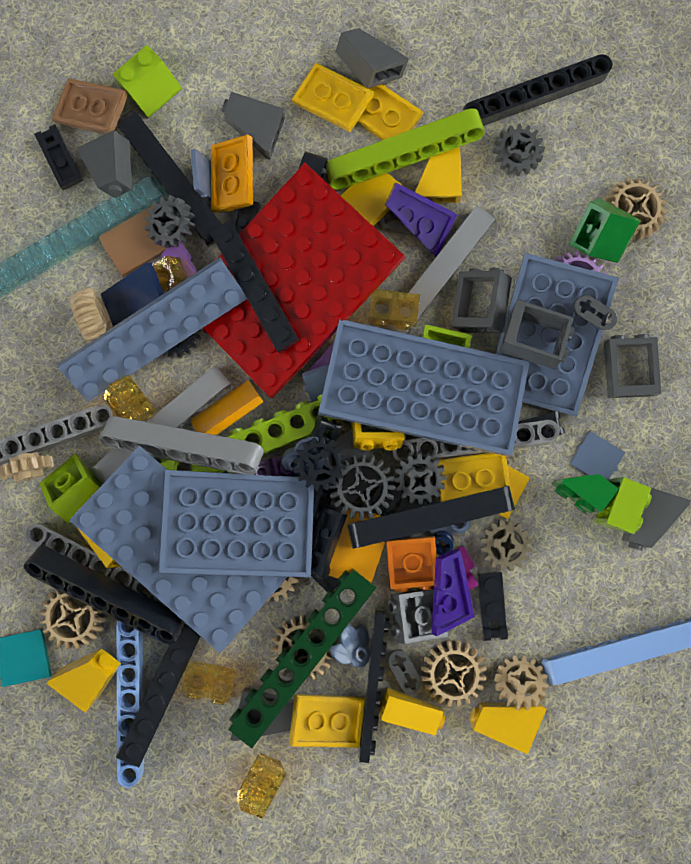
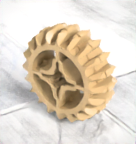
M640 177L636 178L634 182L631 178H628L625 183L623 181L618 182L616 187L614 186L609 190L610 194H607L604 198V201L617 208L619 203V207L627 213H630L632 208L638 203L640 204L636 212L634 211L631 215L640 219V223L643 225H638L630 241L635 237L640 241L644 236L649 238L653 232H657L660 229V225L665 221L663 216L667 213V209L663 208L666 200H660L663 192L656 193L657 185L648 186L649 180L642 184ZM627 194H637L641 197L636 198ZM646 202H648L650 206L651 215L650 211L646 207Z
M91 287L84 288L71 295L70 304L73 316L87 344L113 327L104 302Z
M56 589V593L51 592L48 594L50 600H45L42 603L47 609L40 610L39 612L45 616V619L40 620L39 623L47 625L43 633H51L48 638L49 641L57 638L56 646L58 647L62 646L64 642L66 649H70L73 645L75 649H79L82 643L85 646L91 643L90 638L93 640L98 638L96 631H103L104 627L98 624V622H105L106 617L100 616V613L103 612L87 604L82 607L76 606L73 601L69 600V595ZM61 602L62 615L56 620V610ZM82 610L73 620L64 621L69 618L72 612L76 613ZM90 612V623L85 630L84 616ZM67 625L72 631H76L77 635L67 634L60 627Z
M300 615L299 623H297L294 616L291 617V626L286 621L282 622L285 631L280 628L276 629L275 632L280 638L272 637L271 639L273 643L278 644V646L270 648L271 652H278L277 655L272 657L273 662L276 661V658L282 652L284 640L290 646L294 644L291 641L293 636L289 633L300 628L306 629L309 625V622H305L304 615ZM313 629L310 632L312 640H314L316 635L321 640L324 637L320 629ZM298 650L294 652L295 657L298 655ZM304 651V654L300 653L296 659L300 661L301 659L308 658V653ZM326 652L309 674L312 680L316 679L314 671H317L321 676L324 675V670L321 666L330 668L331 664L326 660L334 659L330 652ZM286 669L283 676L287 677L290 670Z
M446 640L447 648L445 649L441 643H437L440 651L436 653L431 648L429 652L433 655V658L424 657V661L429 666H421L422 671L428 672V674L421 676L422 681H430L424 685L425 690L433 689L429 695L431 698L439 695L437 700L439 704H442L445 698H447L446 703L448 707L452 706L453 700H455L458 707L462 705L461 699L470 704L471 701L468 696L472 694L474 698H478V694L474 690L476 688L479 690L484 689L483 685L478 683L487 679L485 675L479 674L487 670L484 665H479L484 659L481 656L475 657L478 651L475 648L469 651L470 645L468 643H465L461 649L460 640L455 641L454 647H452L450 640ZM459 654L468 658L469 661L455 664L449 655ZM443 659L445 669L439 674V677L434 678L436 665ZM448 663H450L452 668H454L456 671H460L459 673H457V679L459 683H457L455 678H453L452 676H448V674H451L449 672L450 667ZM473 668L472 679L465 688L463 677L469 672V669ZM442 683L444 685L453 683L456 685L458 692L444 691L439 685Z

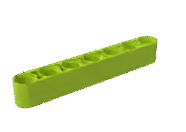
M467 109L333 158L325 165L330 186L335 190L344 189L475 142L485 134L479 112L476 109Z

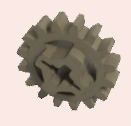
M503 519L498 521L499 526L491 523L490 527L492 530L483 531L487 535L486 539H480V542L485 543V547L480 548V551L487 553L483 559L485 561L491 559L490 566L493 568L499 564L500 571H504L505 566H507L509 571H514V565L519 568L523 567L521 560L528 561L529 558L525 554L526 552L533 551V549L527 547V544L533 542L532 539H526L525 537L529 531H521V523L513 526V520L510 519L506 525ZM504 529L500 537L497 539L492 538L495 533ZM515 533L519 536L521 544L514 538ZM508 539L511 548H507L505 551V548L501 547V543L506 542ZM491 547H495L497 550L498 559L493 555ZM520 552L516 558L510 560L512 554Z

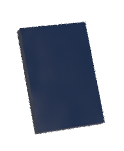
M145 263L102 292L101 297L114 327L163 295L164 292L153 264Z

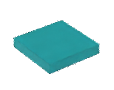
M43 628L0 637V680L2 687L52 676Z

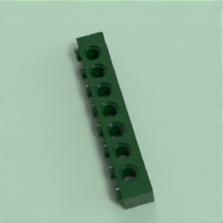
M352 568L350 572L345 570L337 580L340 585L335 591L332 589L328 591L322 599L325 604L320 611L314 609L306 621L309 622V625L303 631L300 628L291 639L294 644L289 650L284 648L278 655L276 661L279 663L274 670L268 668L260 680L263 684L258 690L253 688L244 699L247 702L242 710L237 708L229 718V721L232 723L228 730L251 749L375 591L376 586ZM350 589L354 592L355 596L351 602L341 600L340 594L343 590ZM329 609H335L339 613V618L334 622H330L325 618V613ZM313 629H320L324 637L320 641H314L310 637V632ZM298 649H304L308 653V658L304 661H299L296 659L294 652ZM282 669H289L293 677L288 681L282 680L279 672ZM273 689L277 693V698L275 700H267L264 696V691ZM251 709L258 710L261 713V718L259 720H252L248 715V711Z

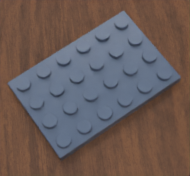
M524 253L507 311L504 331L501 333L495 354L523 360L499 352L511 310L517 299L573 317L571 327L574 328V333L570 342L567 341L565 348L569 349L565 362H560L555 370L528 361L529 367L522 402L577 417L603 330L579 317L573 310V303L577 297L589 295L610 308L619 280L618 277ZM588 300L579 303L582 307L581 312L587 310L592 313L594 309L588 306ZM608 313L606 315L596 314L597 317L602 319L601 325L606 323ZM521 319L515 342L553 354L559 331Z
M165 470L159 573L311 577L314 484L307 488L305 487L307 480L299 481V477Z

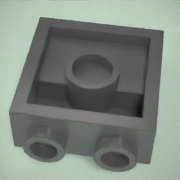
M434 588L391 594V600L388 601V610L394 617V624L391 625V634L397 643L409 644L448 636V631L439 636L431 634Z

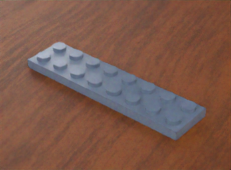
M219 257L98 338L60 361L58 369L89 402L246 300L247 297Z

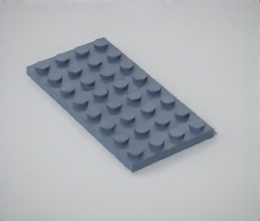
M339 319L318 414L511 457L513 455L529 362L347 320L341 322V319Z
M139 445L69 521L221 653L287 577L159 573L164 473L166 469Z

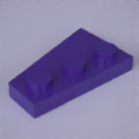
M394 183L385 206L432 255L437 257L457 214L398 183Z
M457 549L436 557L431 634L439 636L475 617L462 554Z

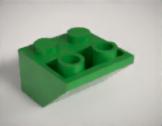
M601 198L590 201L569 245L588 256L618 263L641 220Z
M600 474L554 480L552 483L556 487L554 491L564 499H567V497L575 502L574 507L585 514L586 512L591 514L602 513L619 490Z

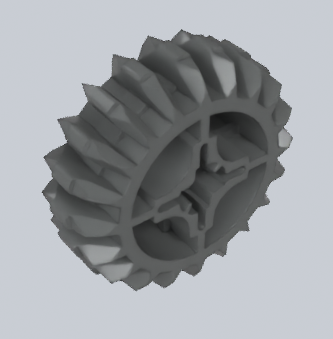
M361 454V461L357 462L356 456L352 455V464H349L346 459L343 460V464L347 465L348 468L341 469V473L346 475L353 469L356 478L355 483L348 488L342 489L344 478L337 477L338 485L330 484V488H337V492L330 494L331 498L339 496L340 500L334 504L336 507L342 503L345 505L341 513L345 514L348 509L352 510L350 518L353 519L355 512H359V519L363 520L364 513L368 512L369 519H373L372 511L376 510L377 514L381 515L382 511L379 506L389 507V504L384 501L385 498L389 500L394 498L393 495L387 494L388 490H395V486H388V482L393 481L394 476L386 478L385 474L390 471V468L387 467L382 471L380 469L384 463L382 460L378 462L377 466L373 464L375 456H371L369 462H365L366 456ZM360 467L374 470L380 478L374 480L366 479ZM358 475H360L361 480L368 484L375 483L366 489L365 495L367 500H365L364 494H360V491H350L359 485ZM382 485L383 490L379 500L371 505L370 490ZM351 494L359 495L364 508L351 505L344 496Z

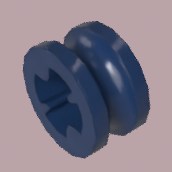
M438 531L434 534L437 554L443 555L453 550L454 538L449 532ZM444 540L446 545L442 546V544L439 541Z

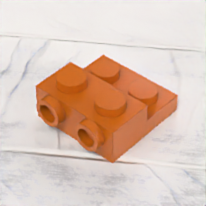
M435 536L386 541L390 589H395V592L409 591V588L419 587V590L433 589L437 557Z

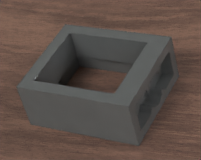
M470 268L469 271L459 272L450 326L460 332L503 333L512 277L504 273V270L500 268H490L489 271ZM473 282H494L488 317H468Z
M517 299L511 310L499 352L555 370L559 363H564L567 358L569 349L565 347L567 341L570 342L574 333V328L571 327L573 317ZM521 319L559 331L553 354L515 342Z
M638 334L634 338H626L625 335L611 336V339L604 343L608 398L653 397L661 394L657 337H649V334ZM647 346L650 385L619 386L617 347Z

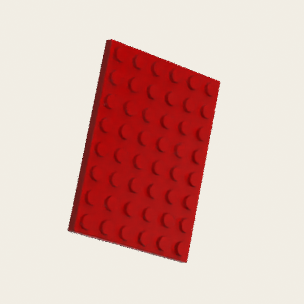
M304 163L240 232L241 238L300 341L282 353L277 352L248 299L207 324L203 329L273 399L337 331L339 319H341V322L348 320L406 257L313 169ZM221 253V254L218 256V258L220 257V258L222 259V261L224 262V264L227 266V268L229 269V271L231 272V274H232L233 277L235 278L234 274L232 273L230 267L228 266L226 260L224 259V257H223V255H222V253Z

